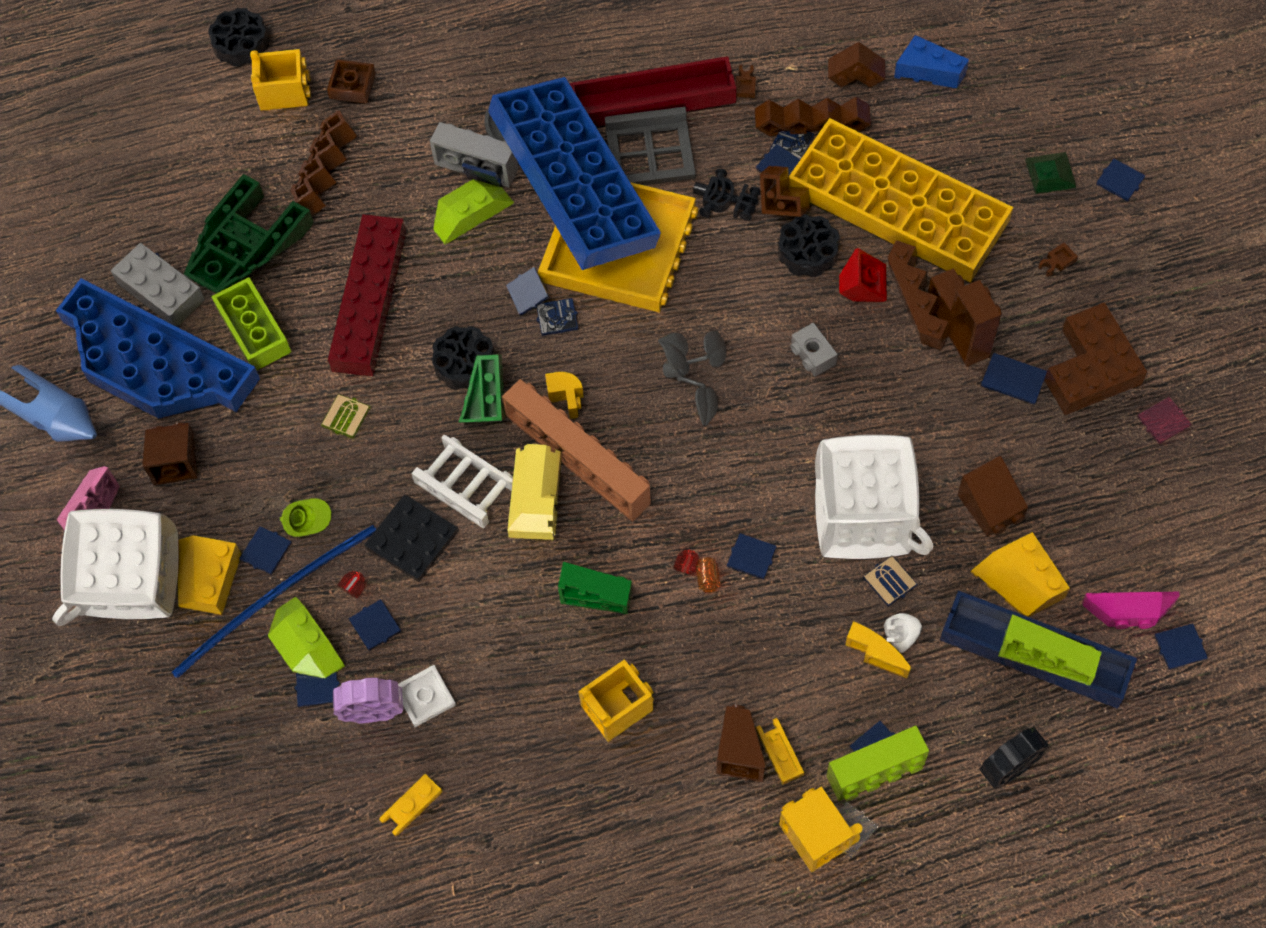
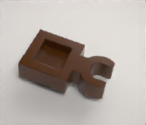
M739 65V76H736L735 80L736 97L755 98L756 77H752L754 67L750 65V70L744 71L743 66Z
M1063 242L1048 253V259L1040 261L1038 268L1048 267L1046 277H1049L1054 273L1055 268L1060 272L1076 262L1078 256Z

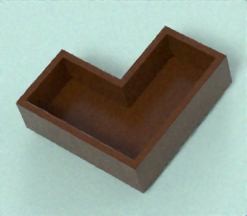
M954 268L931 277L928 293L938 296L939 309L936 317L949 321L950 334L948 337L966 367L990 358L1002 313L999 305L994 304L991 299L989 289L986 286L984 287L980 280L965 286L962 276L958 275Z
M1105 302L1066 317L1062 331L1077 357L1048 368L1044 379L1064 415L1083 409L1143 383L1147 370Z

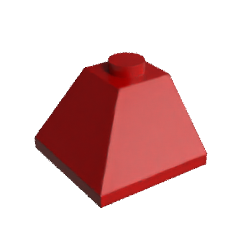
M859 248L855 249L839 275V294L856 302L887 301L886 264Z

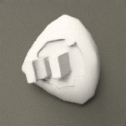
M904 613L892 615L886 619L883 625L887 642H891L900 653H904L915 643L922 629L919 619Z

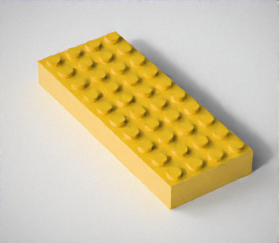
M830 118L789 175V187L809 188L810 203L892 244L898 240L915 246L918 257L946 271L954 268L958 275H961L964 280L970 283L1010 222L1013 211L1012 206Z

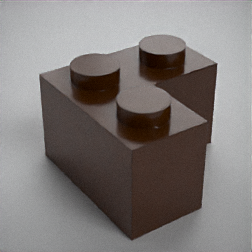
M857 42L828 59V79L840 87L858 79L871 88L885 80V59L862 43Z
M768 166L760 173L762 214L801 217L810 208L809 188L789 187L788 167Z

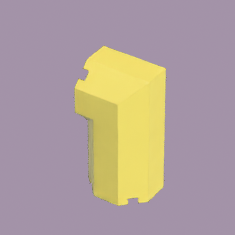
M527 444L522 451L520 448L516 449L507 530L509 538L554 540L557 526V511L554 505H558L562 460L560 451L556 450L554 453L551 452L550 446Z

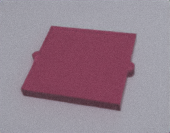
M1170 397L1137 416L1147 428L1146 431L1150 432L1159 444L1191 426V423L1183 415L1182 409H1179Z

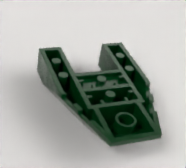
M243 174L205 219L202 234L198 236V244L195 251L191 254L184 276L215 294L231 287L300 240L314 224L310 210L292 201L268 231L246 219L264 198V193L258 181Z

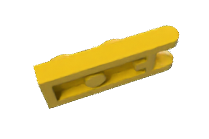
M775 718L772 720L775 729L766 733L763 732L760 725L755 727L783 785L804 776V771L779 720Z
M424 774L379 820L385 823L391 818L398 825L392 833L398 836L442 793V789Z

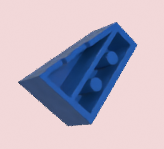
M915 35L896 63L894 78L906 77L912 78L915 82L924 80L932 82L933 85L958 88L967 73L969 59Z

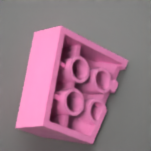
M103 466L90 470L57 518L64 531L70 511L110 509L120 486L108 467Z

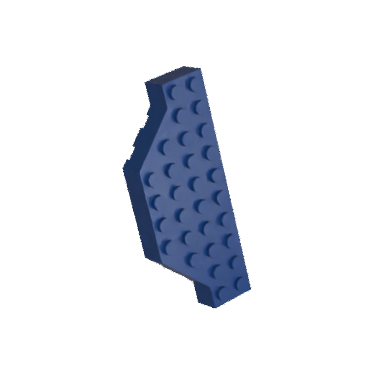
M80 278L56 309L62 322L76 330L81 369L87 380L91 384L158 419L217 403L237 412L260 380L255 366Z

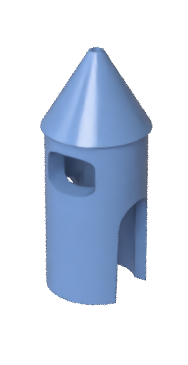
M22 365L11 367L14 371L25 377L24 381L38 390L39 394L32 402L23 403L0 390V405L36 428L47 431L56 442L96 438V430L86 404L82 399L72 396Z

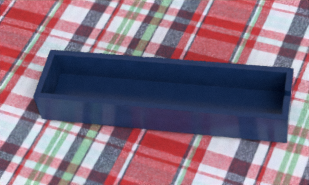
M961 591L957 592L940 637V641L1117 709L1123 701L1137 658ZM1012 614L1081 644L1092 646L1102 652L1095 678L1091 685L998 656Z

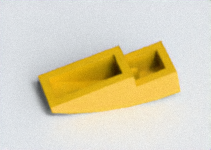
M853 621L845 645L864 652V662L907 679L911 666L894 646L871 629Z

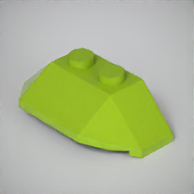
M472 179L438 200L433 230L444 245L511 206L514 202L502 187Z
M294 597L276 610L268 637L292 672L327 678L345 667L325 634L297 597Z

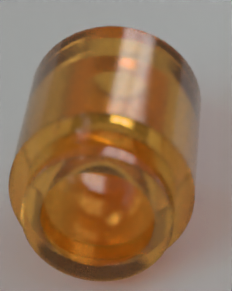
M711 557L699 559L696 566L698 588L705 593L715 592L721 586L718 564Z

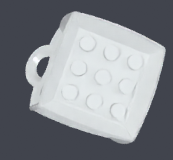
M854 435L824 439L820 442L815 458V505L821 555L830 558L871 559L909 554L911 550L921 555H928L933 549V543L928 534L920 527L919 483L912 439L907 436ZM912 531L920 538L921 544L912 539Z
M88 509L70 511L66 521L61 555V601L63 604L52 618L55 624L63 626L77 616L84 615L116 619L170 617L173 612L178 578V531L173 521L160 513L139 510ZM73 606H76L72 611H70L69 613H67V611H68L70 608H72Z

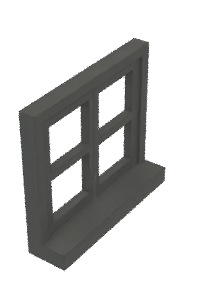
M685 107L605 117L608 147L621 168L620 159L647 156L650 172L626 175L630 182L640 185H651L696 179ZM677 129L680 146L653 149L652 132ZM644 134L646 150L619 153L617 137ZM681 151L684 168L657 171L656 154Z

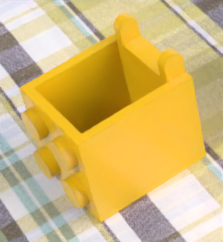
M300 49L266 53L250 52L252 60V87L260 111L308 106L311 89L307 81H311L310 71L307 69L306 57H302Z
M625 659L578 691L581 707L607 742L653 711L654 699L652 697V688L647 682L642 683L638 677L640 674L633 664L629 665ZM627 687H630L638 697V700L634 703H631L623 693V690Z
M822 786L816 790L814 788L809 789L802 795L803 798L796 803L793 800L784 805L779 822L780 827L811 873L859 842V834L863 829L859 823L851 827L848 826Z

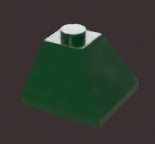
M1066 152L1025 159L1035 194L1076 188Z

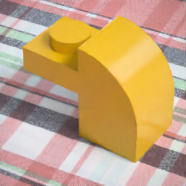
M568 372L545 374L549 400L551 402L567 400L570 419L578 418V410L581 409L580 398L584 397L580 380Z

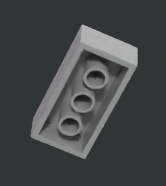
M439 122L430 139L434 164L463 174H465L462 168L463 163L497 173L499 179H501L502 186L508 188L519 169L518 161L506 141H500L488 135L484 136L474 133L472 130H464L452 124Z
M139 243L111 270L118 285L166 322L176 327L205 301L199 286L142 243Z

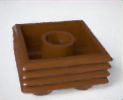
M336 59L327 87L329 98L367 103L376 74L374 64Z

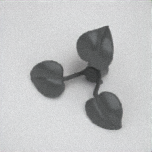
M709 331L704 337V350L707 354L687 360L685 356L688 353L686 338L680 333L667 334L658 340L668 360L663 365L664 375L667 378L677 377L678 381H684L700 387L696 390L695 402L702 425L706 426L713 419L718 409L716 393L713 388H706L705 384L685 378L684 376L689 372V364L707 360L708 358L712 367L721 366L726 358L725 342L719 332Z

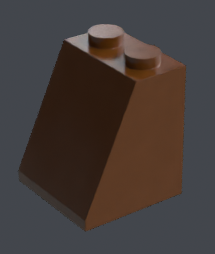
M179 422L171 426H155L152 429L145 430L143 468L154 486L198 479L194 432L189 423Z
M1001 456L962 476L957 495L987 537L992 534L999 535L1010 524L1016 525L1025 519L1028 506Z
M742 705L726 706L717 755L716 774L763 782L765 762L751 712Z

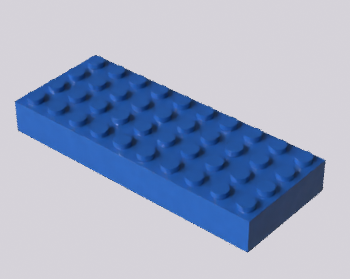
M565 77L492 95L489 114L582 270L656 247L661 234L659 228Z

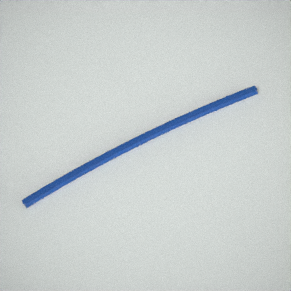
M374 525L314 560L253 603L172 671L173 676L179 678L224 637L291 586L341 553L372 536L376 531Z

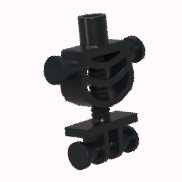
M721 168L715 170L716 177L712 176L708 185L696 181L693 194L703 196L704 207L699 210L702 216L709 218L711 210L717 213L724 212L733 202L736 204L734 218H737L739 215L745 221L752 219L751 213L755 211V205L759 202L758 196L761 195L760 188L753 186L750 188V194H747L748 184L744 183L740 196L734 195L733 182L725 178L727 171ZM725 188H727L730 191V193L725 192Z

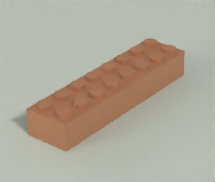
M520 379L502 396L505 415L538 444L550 446L551 452L554 453L556 450L560 451L562 464L632 522L651 504L650 483L641 475H636L628 463L619 461L612 450L602 447L600 441L595 436H589L585 433L584 428L578 422L573 423L568 419V415L562 409L557 410L546 396H540L532 384H526Z

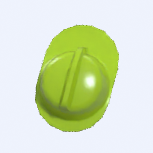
M319 498L296 501L284 509L280 521L287 534L293 537L315 534L323 531L329 525L331 510L329 505Z

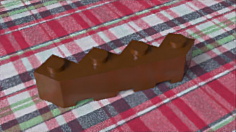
M854 97L843 105L825 98L814 106L796 99L785 107L769 99L755 108L756 129L768 136H777L779 131H790V134H807V131L820 132L829 118L857 132L871 125L870 105L858 97Z
M340 110L322 121L320 135L314 138L309 149L311 154L307 161L304 160L298 173L300 178L297 184H293L290 190L296 203L309 209L311 216L326 206L320 194L337 183L331 170L347 160L341 147L357 137L352 125Z
M896 240L887 257L890 272L894 277L921 344L941 351L950 334L949 321L935 317L939 309L938 296L924 292L928 284L927 271L914 267L917 261L916 247Z

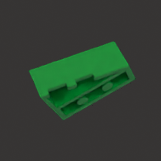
M502 354L476 356L469 388L458 423L505 420L502 400L504 395Z
M563 562L558 583L560 602L566 605L628 614L632 594V581L625 577H616Z

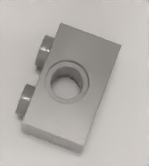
M814 323L792 334L791 350L796 356H800L804 368L808 372L811 371L814 377L837 364L838 354ZM814 349L816 350V352H810L808 350Z

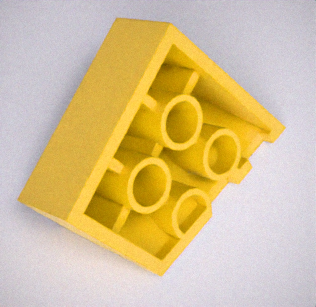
M1033 532L994 551L971 570L974 576L981 578L991 590L998 592L1005 598L1008 604L1027 617L1065 599L1070 589Z
M194 535L178 540L179 607L219 615L223 614L240 561L239 558L242 555L236 543Z

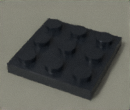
M404 494L364 546L373 554L417 582H420L459 530L452 523Z

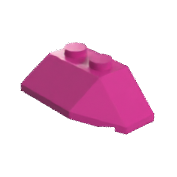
M1179 591L1086 593L1082 604L1108 627L1126 629L1130 626H1139L1141 629H1148L1155 626L1175 605L1180 594Z

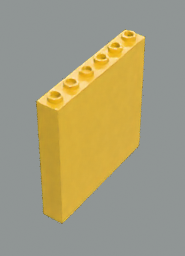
M630 182L661 232L656 247L584 270L580 268L555 225L538 270L543 283L660 313L662 305L665 306L667 303V290L673 286L674 270L678 271L681 261L679 256L680 253L685 252L687 243L685 239L686 236L691 234L693 226L691 221L696 219L698 207H696V198Z

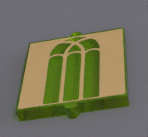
M338 394L321 426L334 431L336 435L342 434L354 439L370 406L357 401L356 398L351 399Z

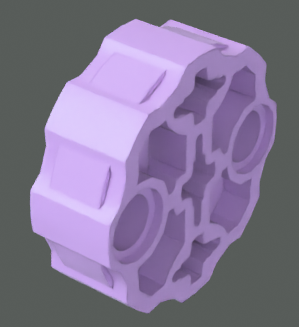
M365 678L341 683V686L333 690L334 715L338 716V720L362 724L393 719L394 716L403 712L402 687L398 686L396 681L379 678Z

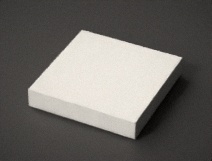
M435 665L398 684V686L402 687L403 706L414 727L456 706Z

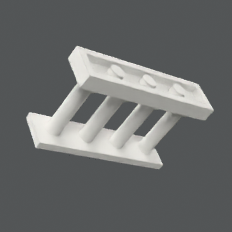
M443 435L441 438L445 448L428 470L422 471L416 467L411 473L414 483L484 529L489 523L486 510L505 487L512 491L513 476L506 471L501 472L470 452L456 438H449ZM452 453L463 459L445 482L442 481L440 483L435 479L434 475ZM469 465L480 470L462 493L457 494L452 490L451 487ZM489 476L497 484L484 500L475 506L469 502V498L484 479Z

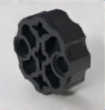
M236 8L233 11L222 12L208 30L215 56L220 61H225L231 66L241 67L243 64L252 63L251 51L263 53L269 47L270 41L263 18L258 13L250 12L247 8Z
M803 214L801 217L796 216L793 221L785 223L780 230V240L778 242L780 262L788 267L789 272L797 276L808 275L810 277H817L822 275L825 270L833 268L837 262L840 241L838 230L833 228L829 224V220L822 216L813 217L807 214Z
M455 326L447 329L442 337L435 340L432 346L433 357L431 360L437 378L442 379L447 387L454 390L460 388L468 389L471 378L469 375L472 374L476 356L495 355L491 339L484 336L480 329L473 326L467 328ZM460 353L463 354V357L466 359L467 363H465V361H464V359L461 357Z
M1035 727L1028 728L1000 746L982 763L983 765L979 770L994 789L1003 787L1039 761L1046 754L1050 745Z

